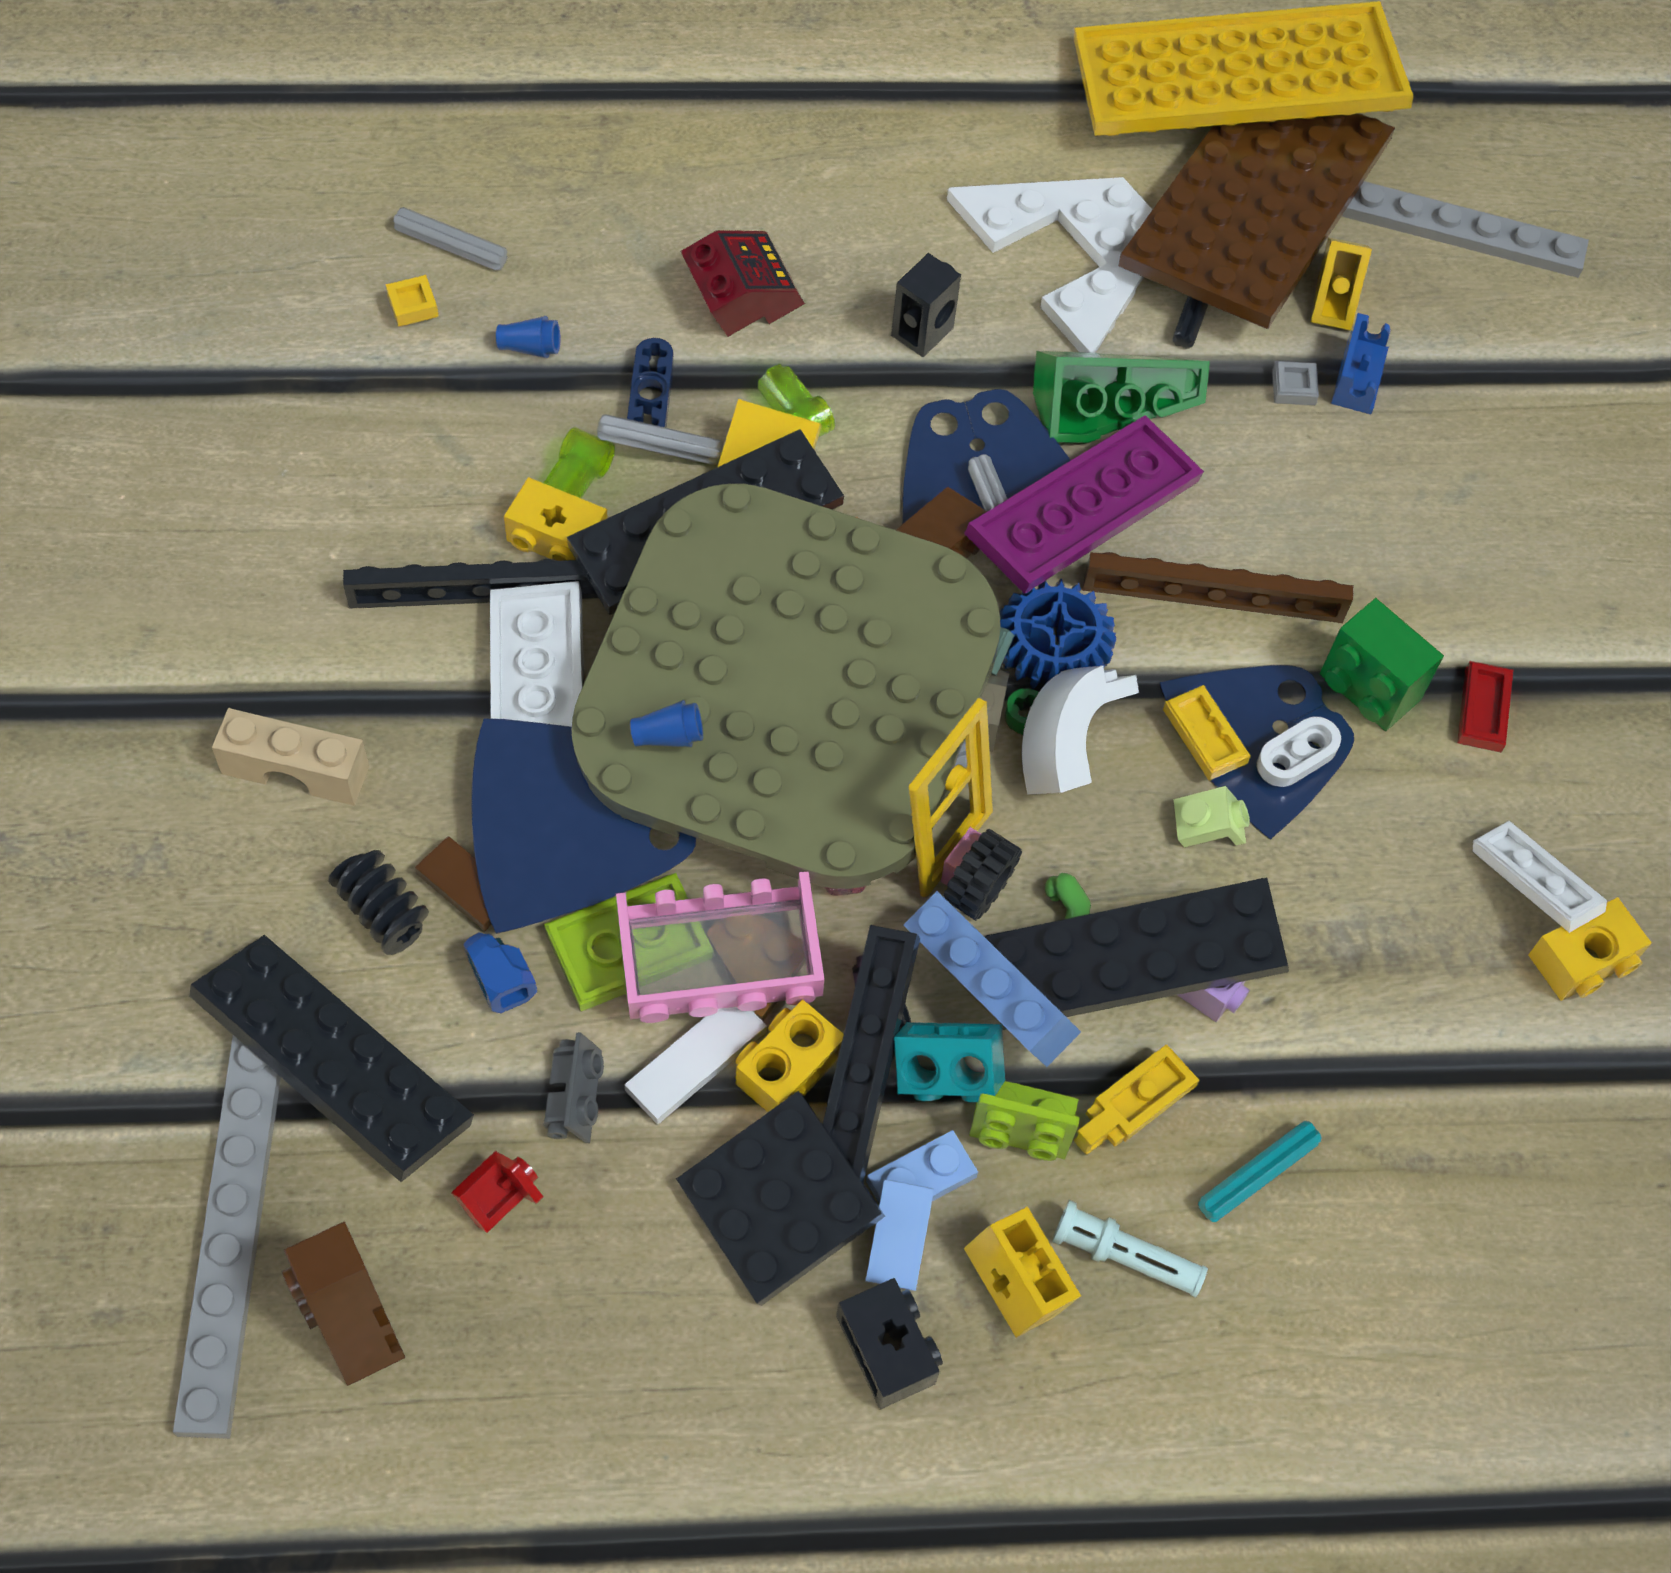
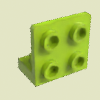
M1005 1081L995 1096L980 1094L979 1101L976 1103L969 1136L979 1138L980 1143L991 1148L1005 1149L1011 1146L1028 1150L1027 1153L1036 1159L1053 1161L1056 1158L1065 1160L1078 1129L1080 1118L1075 1116L1079 1099Z

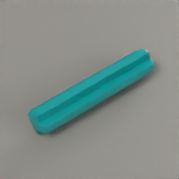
M1301 1122L1203 1195L1198 1202L1200 1211L1210 1222H1217L1317 1147L1322 1140L1320 1132L1311 1122Z

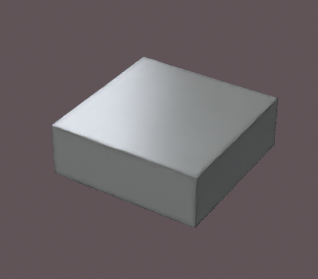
M1275 361L1272 369L1274 403L1316 406L1319 398L1316 363Z

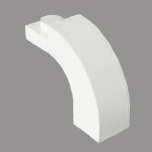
M1103 666L1065 670L1045 684L1030 708L1023 734L1022 765L1027 794L1062 793L1092 783L1086 752V735L1090 720L1097 709L1103 704L1139 693L1136 675L1117 677L1116 669L1104 670Z

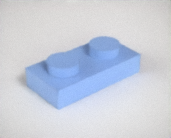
M952 1130L868 1174L866 1182L879 1205L884 1179L934 1188L932 1199L934 1201L976 1179L978 1170Z

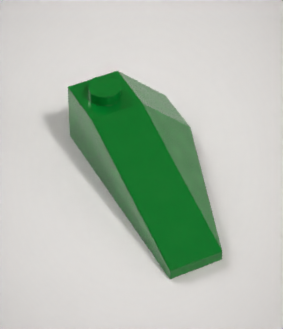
M1036 351L1033 395L1040 421L1048 430L1049 437H1054L1057 442L1089 443L1101 439L1102 435L1125 428L1144 415L1149 419L1163 418L1206 403L1210 361L1085 352Z

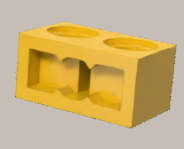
M803 999L792 1010L784 1008L769 1026V1031L771 1032L759 1044L755 1041L749 1043L735 1061L737 1064L736 1085L767 1112L797 1091L804 1096L838 1061L844 1034ZM806 1034L811 1036L816 1042L811 1046L801 1047L796 1045L791 1039L796 1035ZM771 1067L778 1069L783 1076L776 1081H767L762 1079L758 1073L762 1069Z

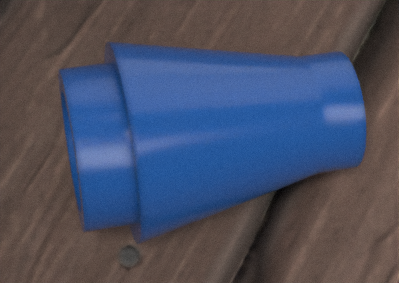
M547 316L511 324H499L496 328V344L499 350H510L542 358H548L550 354H558L560 350L561 334L559 323L557 320H549Z
M682 700L645 716L630 720L631 735L635 747L645 745L692 747L693 742L703 740V725L697 703L686 704Z

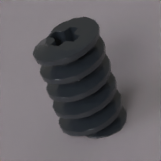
M373 850L366 854L362 853L351 856L335 867L329 875L328 882L332 887L337 888V894L343 901H348L349 909L354 915H359L360 923L366 929H370L371 937L377 943H381V949L386 955H394L404 951L422 933V923L427 918L429 910L425 905L412 908L416 904L418 896L414 891L402 894L407 883L402 877L392 879L396 869L391 863L381 865L385 858L381 850Z

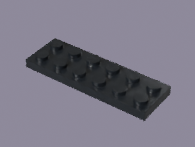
M801 429L568 536V548L585 573L608 614L612 615L616 612L646 541L658 520L675 503L696 491L722 484H748L767 488L832 510L843 505L844 494Z
M1267 877L985 936L1066 1017L1289 972ZM1002 1024V1029L1006 1030L1007 1028Z
M265 934L191 984L189 997L398 1181L402 1182L471 1126L473 1113Z

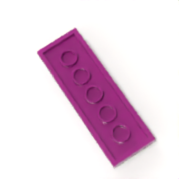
M1144 415L974 519L968 524L964 534L1025 594L1198 483L1204 471Z

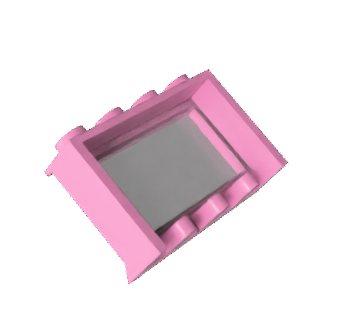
M799 872L798 887L771 890L770 880L763 878L751 882V892L723 895L722 885L711 884L703 888V898L675 901L673 890H661L655 893L656 903L627 906L626 893L616 894L630 1019L640 1018V1021L644 1023H656L668 1019L671 1014L689 1012V1015L693 1017H706L717 1013L718 1009L738 1007L741 1011H755L766 1007L767 1003L786 1001L789 1005H797L802 999L807 1003H811L815 1000V997L823 996L824 973L809 872Z

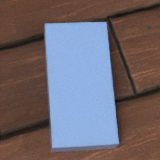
M884 1179L879 1207L885 1217L877 1222L875 1226L866 1275L867 1282L881 1284L895 1278L900 1288L916 1291L934 1188Z

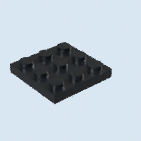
M799 1091L676 1178L749 1293L760 1306L764 1305L885 1217L816 1113Z

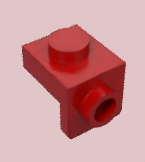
M494 1151L451 1192L477 1227L486 1233L523 1198L537 1204L544 1197L534 1185L538 1176L526 1161L519 1156L512 1160L497 1151Z

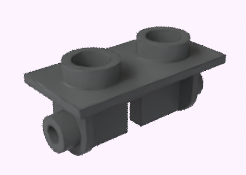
M581 1032L576 1033L575 1041L569 1039L561 1040L559 1047L554 1049L550 1084L553 1087H566L565 1092L548 1093L543 1126L548 1129L547 1136L550 1138L566 1139L567 1133L570 1131L583 1142L590 1143L592 1125L596 1123L598 1117L596 1094L598 1079L601 1078L604 1071L602 1050Z

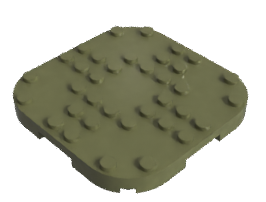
M722 484L696 491L669 508L653 527L578 696L572 717V742L581 772L590 790L606 807L621 817L676 837L681 832L765 861L766 868L799 879V872H809L810 883L822 887L850 889L869 886L873 880L884 877L892 872L898 873L916 857L909 785L978 698L982 699L995 664L999 644L1000 613L996 597L986 578L969 560L942 545L755 485ZM682 700L686 704L697 703L703 725L702 741L693 742L692 747L649 745L635 747L630 729V720L632 718L645 716ZM963 742L928 785L931 816L945 798L947 792L945 783L955 766Z

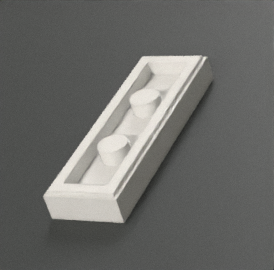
M1508 821L1473 841V852L1569 933L1606 912L1607 900L1512 822Z
M738 1007L718 1009L717 1013L704 1017L625 1084V1091L658 1125L736 1059L752 1041L756 1042L767 1032V1025L753 1011H741Z

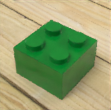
M1375 597L1339 629L1320 671V675L1325 678L1330 688L1338 693H1342L1356 705L1367 720L1375 722L1386 732L1421 701L1444 655Z

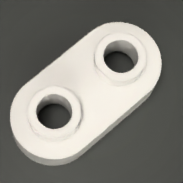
M1310 717L1301 721L1263 746L1257 760L1259 774L1266 782L1274 786L1285 787L1294 784L1334 758L1341 743L1340 732L1334 723L1322 717ZM1308 742H1316L1321 748H1312ZM1273 763L1284 765L1286 770L1276 768Z

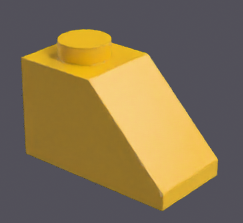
M1328 237L1318 275L1311 322L1346 330L1352 329L1372 248L1368 245Z

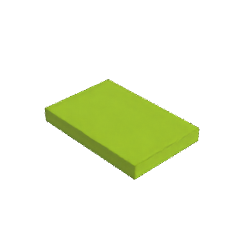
M676 873L625 892L627 906L656 903L655 893L661 890H673L675 901L687 900L688 897ZM616 896L544 924L546 935L581 1012L627 994ZM700 922L632 930L639 988L714 959V951Z

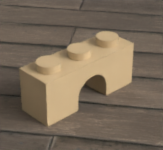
M230 708L227 709L212 746L213 753L223 775L266 785L271 771L282 772L301 780L308 787L311 796L353 806L356 804L370 767L362 739Z

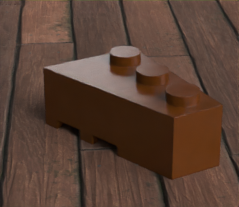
M946 487L897 528L896 531L942 545L967 559L971 554H977L980 549L964 533L971 521L987 511L953 489Z
M345 1221L284 1249L291 1267L281 1272L294 1301H296L301 1314L304 1315L309 1328L312 1329L319 1326L347 1386L406 1358Z

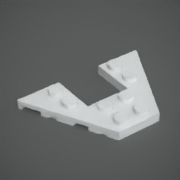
M1123 177L949 188L947 201L992 253L1057 220L1076 240L1099 268L1043 296L1040 308L1079 352L1096 353L1106 335L1114 328L1115 321L1119 315L1123 314L1135 295L1136 288L1143 279L1142 276L1118 265L1122 251L1153 209Z

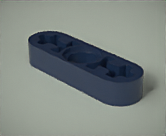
M648 338L640 342L636 348L627 419L644 423V414L651 415L652 425L667 428L674 356L672 346L664 339ZM652 356H659L657 372L650 371ZM646 387H656L661 390L662 394L656 399H645L640 396L639 392Z

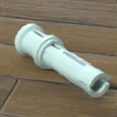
M1068 1201L1054 1233L1053 1243L1060 1245L1062 1242H1066L1091 1253L1092 1260L1096 1262H1105L1109 1258L1148 1277L1185 1291L1195 1298L1197 1297L1205 1280L1207 1267L1197 1265L1159 1246L1119 1230L1120 1224H1117L1116 1220L1109 1217L1104 1221L1077 1209L1075 1202ZM1074 1226L1080 1227V1228H1082V1229H1084V1230H1086V1231H1089V1232H1091V1233H1093V1234H1095V1235H1094V1236H1090V1235H1088V1234H1086V1233H1083V1232H1081V1231H1079V1230H1077V1229H1074L1073 1227H1074ZM1117 1243L1123 1247H1126L1127 1249L1122 1250L1120 1248L1113 1246V1244ZM1135 1254H1142L1146 1257H1149L1155 1261H1158L1176 1270L1172 1272L1152 1262L1136 1256Z

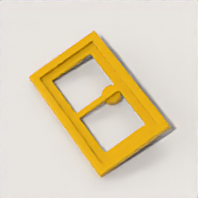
M981 698L975 701L909 785L919 888L922 897L929 896L942 878L944 861L968 829L971 827L978 831L993 812L987 702ZM965 739L967 768L958 764L952 769L945 783V789L950 791V793L931 816L928 785ZM968 783L970 813L938 855L934 857L932 828Z

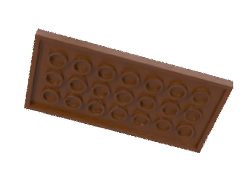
M1360 113L1319 116L1312 119L1296 118L1274 122L1262 121L1239 123L1232 126H1212L1122 251L1118 266L1265 329H1269L1388 146L1395 127Z

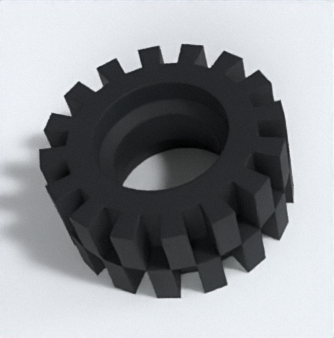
M987 829L986 832L980 835L978 841L975 840L971 845L970 851L966 852L962 858L963 861L960 866H957L955 869L954 877L947 884L948 888L944 892V898L952 906L977 921L990 909L991 903L996 901L1000 891L1005 888L1008 878L1015 871L1014 867L1019 863L1022 849L993 830Z

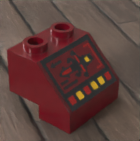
M716 230L680 251L711 314L728 337L762 317H765L767 322L771 324L805 304L766 231Z

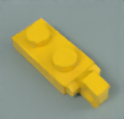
M1166 1044L1095 1098L1093 1105L1085 1113L1091 1121L1077 1131L1078 1136L1073 1141L1085 1155L1095 1150L1107 1139L1114 1147L1122 1141L1126 1142L1193 1090L1200 1080Z

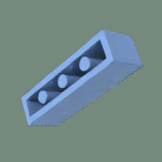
M938 891L904 924L911 933L918 934L920 942L1046 1067L1081 1033L1058 1008Z

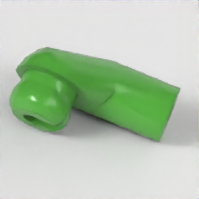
M1060 873L1058 876H1050L1047 879L1045 893L1052 901H1062L1067 909L1065 919L1090 914V899L1074 876L1068 873Z

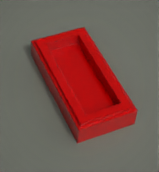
M1469 661L1465 668L1458 744L1502 753L1507 740L1513 680L1512 669Z

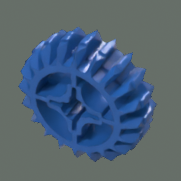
M1062 578L1053 587H1050L1044 581L1038 585L1037 589L1033 588L1025 594L1021 592V595L1013 593L1009 598L1008 605H1004L1000 611V627L1014 634L1003 660L1005 669L1016 668L1015 676L1017 681L1029 677L1032 689L1036 688L1039 683L1046 684L1054 676L1065 670L1103 666L1104 669L1111 662L1113 656L1112 649H1114L1116 643V633L1113 632L1115 626L1114 617L1106 616L1108 612L1107 604H1095L1096 596L1094 591L1086 595L1080 593L1079 582L1072 589L1064 587ZM1054 627H1056V635L1053 634ZM1055 636L1058 637V645L1055 644Z

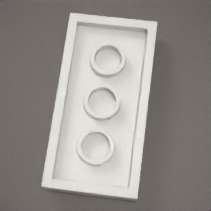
M579 581L490 590L491 719L519 720L572 727L574 708L584 685L582 591Z

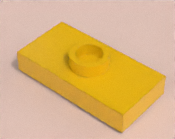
M1204 685L1165 702L1163 707L1164 713L1209 781L1248 764L1250 754Z

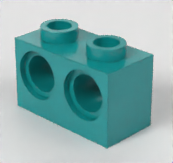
M906 1022L894 1037L898 1094H914V1098L921 1101H932L942 1098L943 1095L962 1096V1100L967 1102H978L980 1094L995 1096L1005 1082L1002 1024ZM917 1055L929 1057L934 1062L936 1071L924 1069L919 1064ZM971 1056L980 1060L985 1071L976 1072L970 1069L965 1062V1057Z

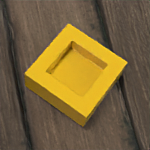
M426 275L385 284L387 296L398 327L439 317L437 304Z

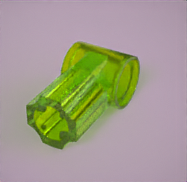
M777 364L767 369L766 374L758 380V390L774 410L820 423L822 427L819 437L835 429L834 416L827 402L819 395L812 397L789 366Z
M577 427L571 428L562 442L559 460L544 481V484L582 498L594 478H603L609 470L615 454V444L600 440L597 436Z

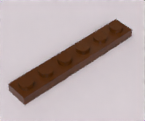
M1090 552L1083 584V591L1335 623L1344 622L1353 602V585L1339 584L1332 580L1315 581L1294 578L1286 574L1275 576L1252 573L1245 569L1228 570L1212 568L1199 563L1181 564L1165 562L1158 558L1141 559L1125 557L1112 552Z

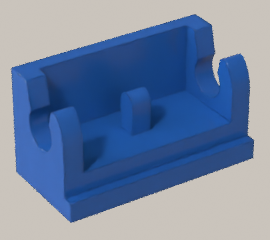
M1357 313L1346 343L1331 404L1371 415L1389 348L1386 344L1391 329L1389 324L1385 323L1381 327L1379 334H1371L1367 331L1369 315Z

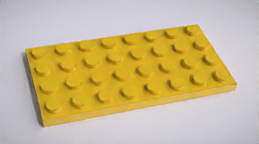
M1380 1L1074 28V42L1095 136H1115L1123 133L1157 132L1159 130L1181 128L1195 129L1216 125L1232 126L1239 123L1274 122L1296 118L1312 119L1319 116L1353 115L1377 111L1391 112L1400 109H1411L1413 93Z

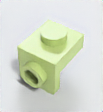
M1226 786L1173 799L1178 841L1184 847L1224 837H1229L1236 846L1246 843L1244 828L1250 824L1247 807L1244 801L1237 800Z

